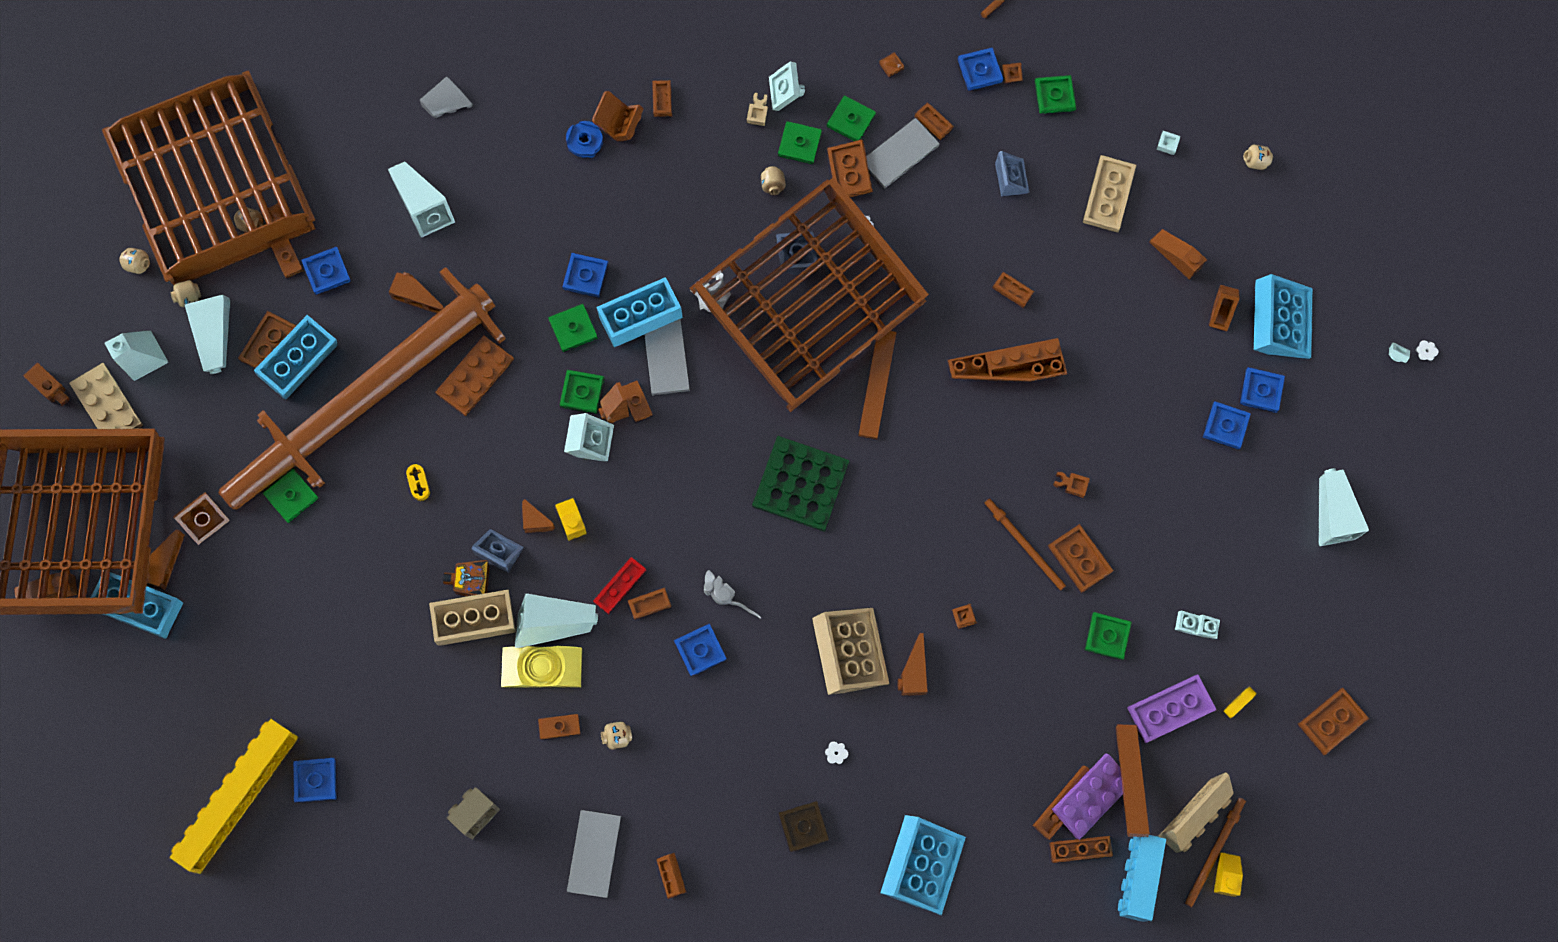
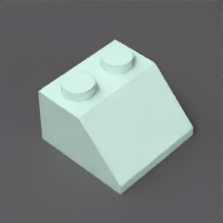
M587 413L571 415L564 452L578 458L608 461L614 425Z

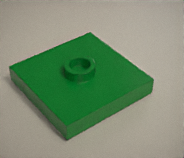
M1071 75L1035 79L1040 114L1076 110Z
M844 95L828 121L827 127L853 141L861 140L876 112Z
M786 121L778 156L813 164L822 129Z
M583 304L548 317L562 352L598 339Z
M567 370L559 406L561 408L597 414L605 377Z
M294 469L263 493L287 523L319 499Z
M1093 612L1085 651L1124 660L1132 622Z

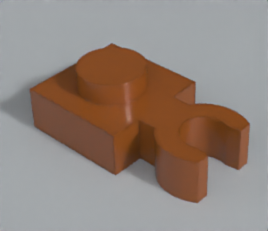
M1057 472L1056 476L1060 477L1062 482L1055 481L1053 484L1055 487L1061 488L1064 486L1066 487V493L1084 498L1090 478L1074 473L1067 477L1063 472Z

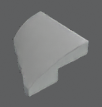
M445 77L420 99L422 107L433 118L440 117L445 113H454L459 108L466 106L470 108L472 106L468 98L448 77Z

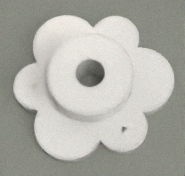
M1423 340L1420 342L1419 347L1416 348L1421 360L1427 359L1432 361L1434 356L1438 355V349L1435 348L1433 342L1428 343Z
M837 742L829 744V748L825 750L829 763L833 764L836 762L841 764L843 759L848 757V751L844 749V744H838Z

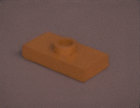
M671 80L652 81L654 117L672 116Z
M928 102L914 116L939 140L943 139L954 127Z
M288 237L271 244V248L286 279L303 272Z
M1005 272L1000 275L993 285L994 290L1022 308L1025 307L1034 294L1033 290Z
M638 380L622 386L627 399V406L634 421L638 422L652 416L651 409Z
M665 588L628 600L634 620L671 607Z
M578 714L538 719L541 740L580 735Z
M675 853L656 859L667 898H673L686 893Z

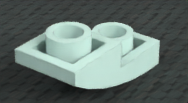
M1179 611L1175 630L1200 637L1217 639L1220 620L1205 615L1198 616L1185 611Z

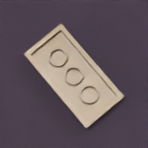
M1100 156L1083 223L1119 232L1136 168L1135 164Z
M104 363L69 383L98 429H138L143 426Z

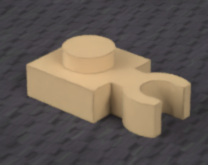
M755 93L753 97L754 104L749 106L747 123L765 126L768 107L764 105L767 103V95H764L763 100H758L757 93Z

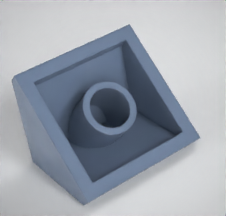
M1003 151L999 152L995 166L1001 197L1029 193L1023 159Z
M790 233L777 234V244ZM802 234L779 252L780 265L808 244ZM812 249L785 272L796 276L817 261V253Z
M489 529L472 546V551L479 558L488 560L490 564L509 573L524 547Z

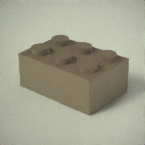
M476 787L473 790L470 788L463 795L462 798L464 800L459 805L455 804L448 811L449 816L447 817L455 827L470 839H473L500 810Z

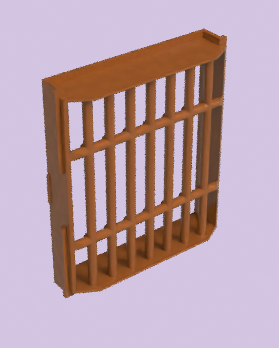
M249 70L241 75L225 76L120 118L112 126L102 129L124 183L129 185L144 220L142 227L166 282L170 281L173 285L187 280H195L271 248V244L287 237L291 240L316 229L313 221H315L313 213L292 166L288 164L280 143L276 141L271 129L272 121ZM250 89L258 108L246 112L239 93ZM232 97L239 116L231 119L228 118L221 100ZM211 104L215 105L222 123L211 126L204 107ZM194 111H197L204 130L193 133L186 116ZM259 115L262 116L287 174L275 178L250 121L252 118ZM179 118L187 137L176 141L168 122ZM237 124H244L268 178V181L262 184H257L234 132L233 126ZM159 125L162 126L169 144L158 148L151 131L152 128ZM226 130L251 188L242 192L239 191L215 136L217 132ZM144 132L151 151L141 155L133 136ZM205 137L209 138L233 194L223 200L198 144V140ZM126 139L134 157L128 161L124 160L117 143ZM188 144L193 149L215 200V203L206 207L202 202L180 150L181 147ZM170 151L173 152L197 207L196 211L188 214L184 209L162 157L163 154ZM153 158L157 162L180 216L171 221L166 216L145 166V162ZM138 167L162 225L153 228L128 168ZM291 181L304 213L291 214L279 187L280 184ZM272 188L284 217L273 221L262 195V191ZM253 195L266 221V225L258 228L255 227L244 202L245 198ZM237 203L249 232L239 236L226 209L228 205ZM219 210L231 239L220 243L208 216L209 213ZM201 217L213 244L212 247L203 251L191 225V221ZM180 225L184 226L195 254L184 258L173 232V228ZM163 232L166 233L178 261L171 267H169L156 236Z
M834 177L824 181L781 215L775 224L769 225L755 236L751 243L743 249L739 248L689 288L693 294L698 292L708 309L775 391L788 403L786 408L790 412L840 372V367L871 345V341H879L926 302L925 297L929 295ZM822 192H825L830 202L807 221L801 223L795 214ZM835 208L841 218L814 238L808 229ZM788 219L797 229L745 270H741L736 264V260ZM847 223L853 232L828 252H825L819 244ZM802 234L808 244L759 283L753 285L748 276ZM858 237L865 246L837 267L831 258ZM814 249L820 257L817 261L768 300L762 296L760 291ZM868 252H871L876 261L852 281H849L843 273ZM826 264L832 273L782 313L777 314L772 305L822 265ZM882 266L888 273V276L861 296L855 287ZM727 267H730L736 274V277L711 296L704 286ZM836 278L844 286L792 329H789L784 323L786 318ZM894 281L900 290L878 308L872 310L867 301ZM742 282L749 291L723 310L717 301ZM847 293H850L855 300L852 305L802 344L797 339L796 334ZM904 295H907L915 302L886 326L879 318L883 312ZM754 296L760 306L735 325L728 316ZM861 307L867 314V317L819 356L813 358L807 350ZM766 311L772 318V321L747 340L741 333V330ZM871 322L880 329L877 334L828 374L819 366ZM778 326L784 335L759 355L753 345ZM790 341L796 350L771 369L764 360ZM802 355L808 364L783 384L777 377V374ZM814 370L820 377V380L795 399L789 389Z
M155 429L0 430V495L13 494L3 560L0 562V615L124 614L129 612L143 614L151 554L149 541L154 502L158 498L165 438L160 437ZM8 449L19 451L15 484L13 486H2ZM149 451L145 485H142L145 454ZM138 452L134 483L132 485H122L126 453ZM28 453H39L35 484L23 486ZM48 453H59L55 483L52 486H43ZM67 453H79L74 484L72 486H63ZM87 453H98L94 484L82 485ZM106 453H118L115 478L112 485H102ZM53 493L43 560L41 562H31L41 494ZM61 493H73L64 557L61 562H51ZM81 493H93L84 557L81 562H71ZM101 493H112L104 558L101 562H91ZM121 493H132L124 559L122 561H112ZM140 493H143L135 561H132ZM33 494L23 560L21 562H11L21 495ZM102 569L98 598H86L90 570ZM110 569H122L118 598H107ZM134 569L130 597L127 598L130 570ZM10 570H21L17 599H5ZM30 570H41L37 598H26ZM50 570H61L58 598H46ZM70 570H82L78 598H66Z

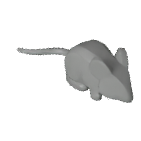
M708 570L706 572L704 580V593L706 595H711L713 600L719 605H736L761 619L760 615L745 605L732 601L735 591L727 583L724 584L720 576L715 578L711 571Z

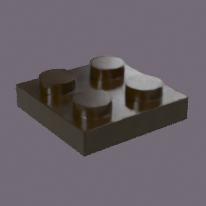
M817 801L778 813L790 852L829 841Z

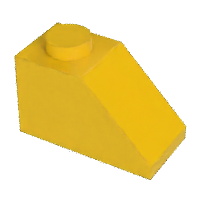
M573 498L555 505L568 540L587 534Z
M1220 852L1214 893L1232 897L1240 896L1243 878L1240 856Z

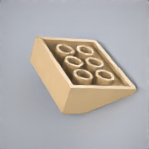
M873 608L824 612L812 618L828 695L889 684Z
M1225 772L1211 778L1159 835V837L1166 839V844L1176 853L1186 852L1192 845L1190 841L1195 836L1198 838L1206 830L1204 826L1208 822L1212 823L1218 817L1217 811L1221 807L1224 809L1232 801L1230 797L1234 793L1229 775Z

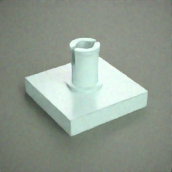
M790 61L769 77L772 110H781L805 93V89H801L805 88V86L798 84L795 62Z

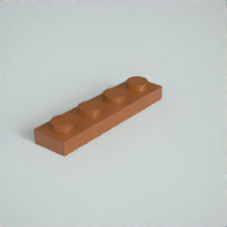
M1083 765L1034 823L1033 826L1046 839L1050 840L1063 824L1052 809L1090 770L1087 766Z

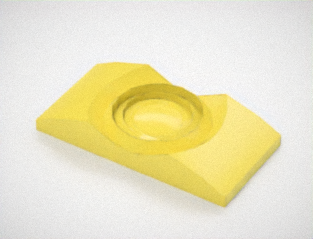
M503 647L501 687H581L582 647Z

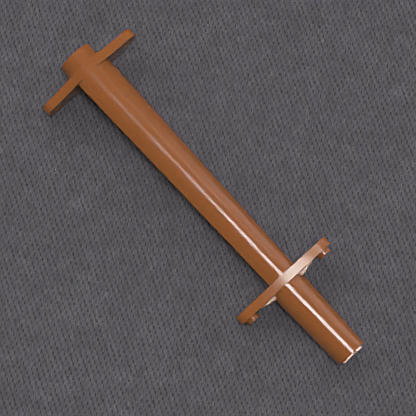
M446 267L439 272L458 297L289 435L285 436L265 411H261L258 414L259 419L257 421L263 429L269 428L275 443L223 485L218 493L232 509L237 510L294 466L309 476L307 481L313 488L316 486L322 487L325 482L304 458L480 323L499 344L506 339L488 315V312L495 307V304L483 288L476 283L470 289H467Z

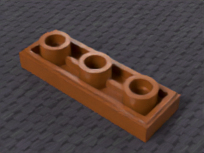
M1110 836L1050 842L1052 863L1113 856ZM1079 846L1084 847V853L1079 851Z

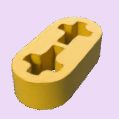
M413 464L406 471L410 490L416 500L424 501L430 495L426 475L420 465ZM414 470L421 472L418 474L419 480L417 481L415 477L412 475L414 474ZM417 485H421V488L426 490L422 496L416 493L418 492Z
M1249 686L1225 708L1224 713L1229 718H1232L1257 693Z

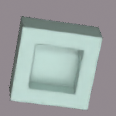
M1163 131L1157 150L1174 155L1180 136Z
M1393 342L1389 348V355L1397 362L1402 361L1406 363L1410 358V350Z

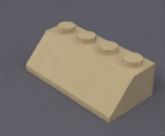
M509 590L429 603L434 641L438 646L516 633Z

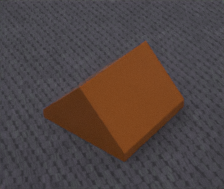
M206 492L173 516L198 545L230 521Z

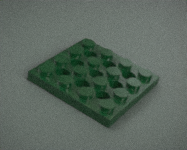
M777 436L752 507L825 532L849 460ZM792 456L795 461L792 464H786L784 457ZM810 462L813 467L811 470L806 471L802 468V464ZM828 468L831 474L823 477L820 474V470ZM780 473H785L788 475V480L781 482L777 476ZM798 479H803L806 482V486L799 488L795 482ZM821 485L824 488V492L816 494L814 487ZM774 490H778L782 493V497L774 499L771 493ZM793 496L800 499V503L796 506L791 505L789 499ZM809 503H816L818 510L811 512L807 506Z

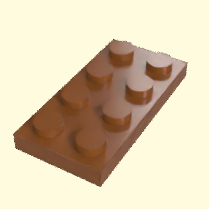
M483 336L435 393L466 417L512 363L514 358L486 336Z

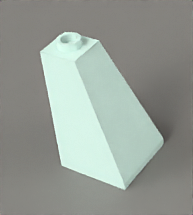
M406 162L388 169L421 238L455 223L446 198Z
M219 295L185 304L203 371L210 372V374L222 372L221 368L226 367L230 299L224 295Z
M151 330L122 333L105 342L112 358L134 381L169 363Z
M1336 468L1326 470L1319 478L1320 547L1356 540L1369 531L1344 470L1336 471Z
M526 594L517 616L515 648L590 632L593 625H596L598 621V613H595L596 605Z

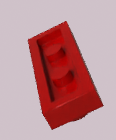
M631 557L593 600V603L609 614L646 572V568Z

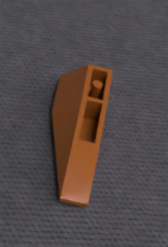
M1058 338L948 360L952 379L1031 382L1067 374Z

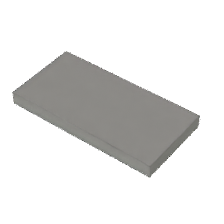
M915 118L866 156L869 173L885 189L939 147L940 143Z
M678 319L644 334L652 396L689 391L681 319Z
M581 810L567 892L603 898L608 897L621 816Z

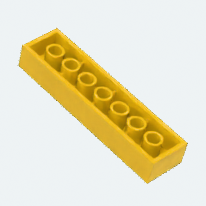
M272 719L269 722L266 721L260 728L261 733L258 737L252 739L248 744V751L245 755H241L237 759L234 770L224 777L221 788L213 792L210 797V803L199 811L198 819L194 825L191 824L186 829L183 840L173 847L172 855L169 858L189 872L201 874L299 737Z

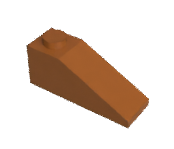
M1163 229L1150 240V243L1188 279H1191L1207 261L1193 246Z
M406 272L403 274L396 273L389 290L392 299L436 314L444 308L413 275Z
M618 382L600 401L601 408L598 409L601 418L606 419L608 423L629 417L627 399L620 382Z
M175 530L150 555L147 586L166 590L185 536L180 530Z
M61 572L49 575L46 598H58ZM71 573L69 574L66 597L78 595L76 579ZM40 578L28 582L26 598H37ZM15 587V597L17 599L18 587Z
M919 633L901 674V679H898V691L902 692V696L926 695L927 693L924 633Z

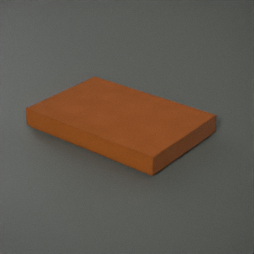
M863 140L827 148L832 177L835 178L849 197L873 192Z
M267 311L238 357V360L256 369L296 325Z
M1080 524L1048 545L1081 593L1114 571Z
M1341 688L1298 723V725L1321 753L1326 755L1369 718L1346 690Z

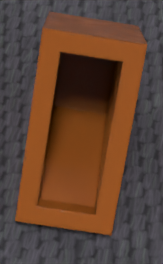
M1220 285L1213 305L1209 323L1210 327L1228 330L1239 301L1238 289Z

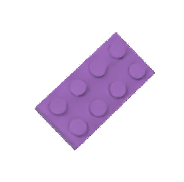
M1198 674L1127 707L1145 743L1216 710Z
M1105 754L1052 809L1077 839H1081L1123 795L1120 767L1109 754Z

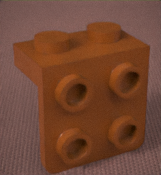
M605 91L594 113L592 122L616 141L630 140L634 135V130L641 119L644 108L640 105L627 106L611 92Z

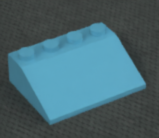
M1273 274L1257 279L1255 285L1254 350L1269 355L1311 358L1312 288Z
M905 815L881 893L942 915L966 837L922 818Z

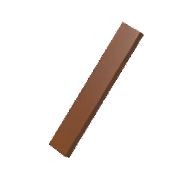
M894 331L888 332L879 341L875 342L858 435L860 437L876 440L878 437L896 332Z
M1117 724L1116 734L1128 837H1148L1149 825L1137 725Z

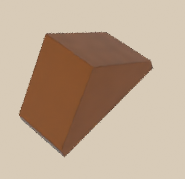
M525 499L522 501L523 529L525 533L553 531L555 529L554 523Z

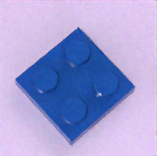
M993 48L958 56L957 60L968 91L1003 82V76Z
M337 247L301 260L315 295L351 282Z
M571 253L562 286L563 290L600 297L608 261Z
M1248 367L1245 373L1240 404L1277 413L1280 407L1285 376Z
M1214 401L1203 438L1239 450L1251 413Z
M710 624L674 640L691 677L727 660Z
M335 758L293 761L294 802L337 799Z

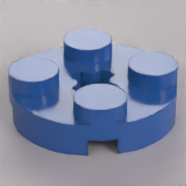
M580 121L579 124L570 126L566 133L568 150L578 157H594L603 144V136L599 127L590 121ZM584 136H587V139L589 141L583 143L582 140H580V138H584Z

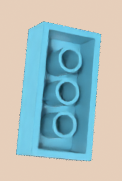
M666 277L597 307L599 318L614 347L683 318L681 306Z
M306 315L254 371L261 380L286 400L338 346L337 340L311 317Z
M111 572L107 598H118L121 576ZM101 577L91 598H98ZM129 580L127 598L130 597L132 580ZM146 586L143 614L129 612L103 615L166 639L183 602L173 596Z
M1149 835L1148 837H1133V839H1130L1128 850L1131 851L1130 859H1127L1125 864L1127 876L1126 879H1123L1121 890L1124 891L1123 899H1120L1118 903L1120 917L1141 922L1152 921L1166 843L1165 838Z

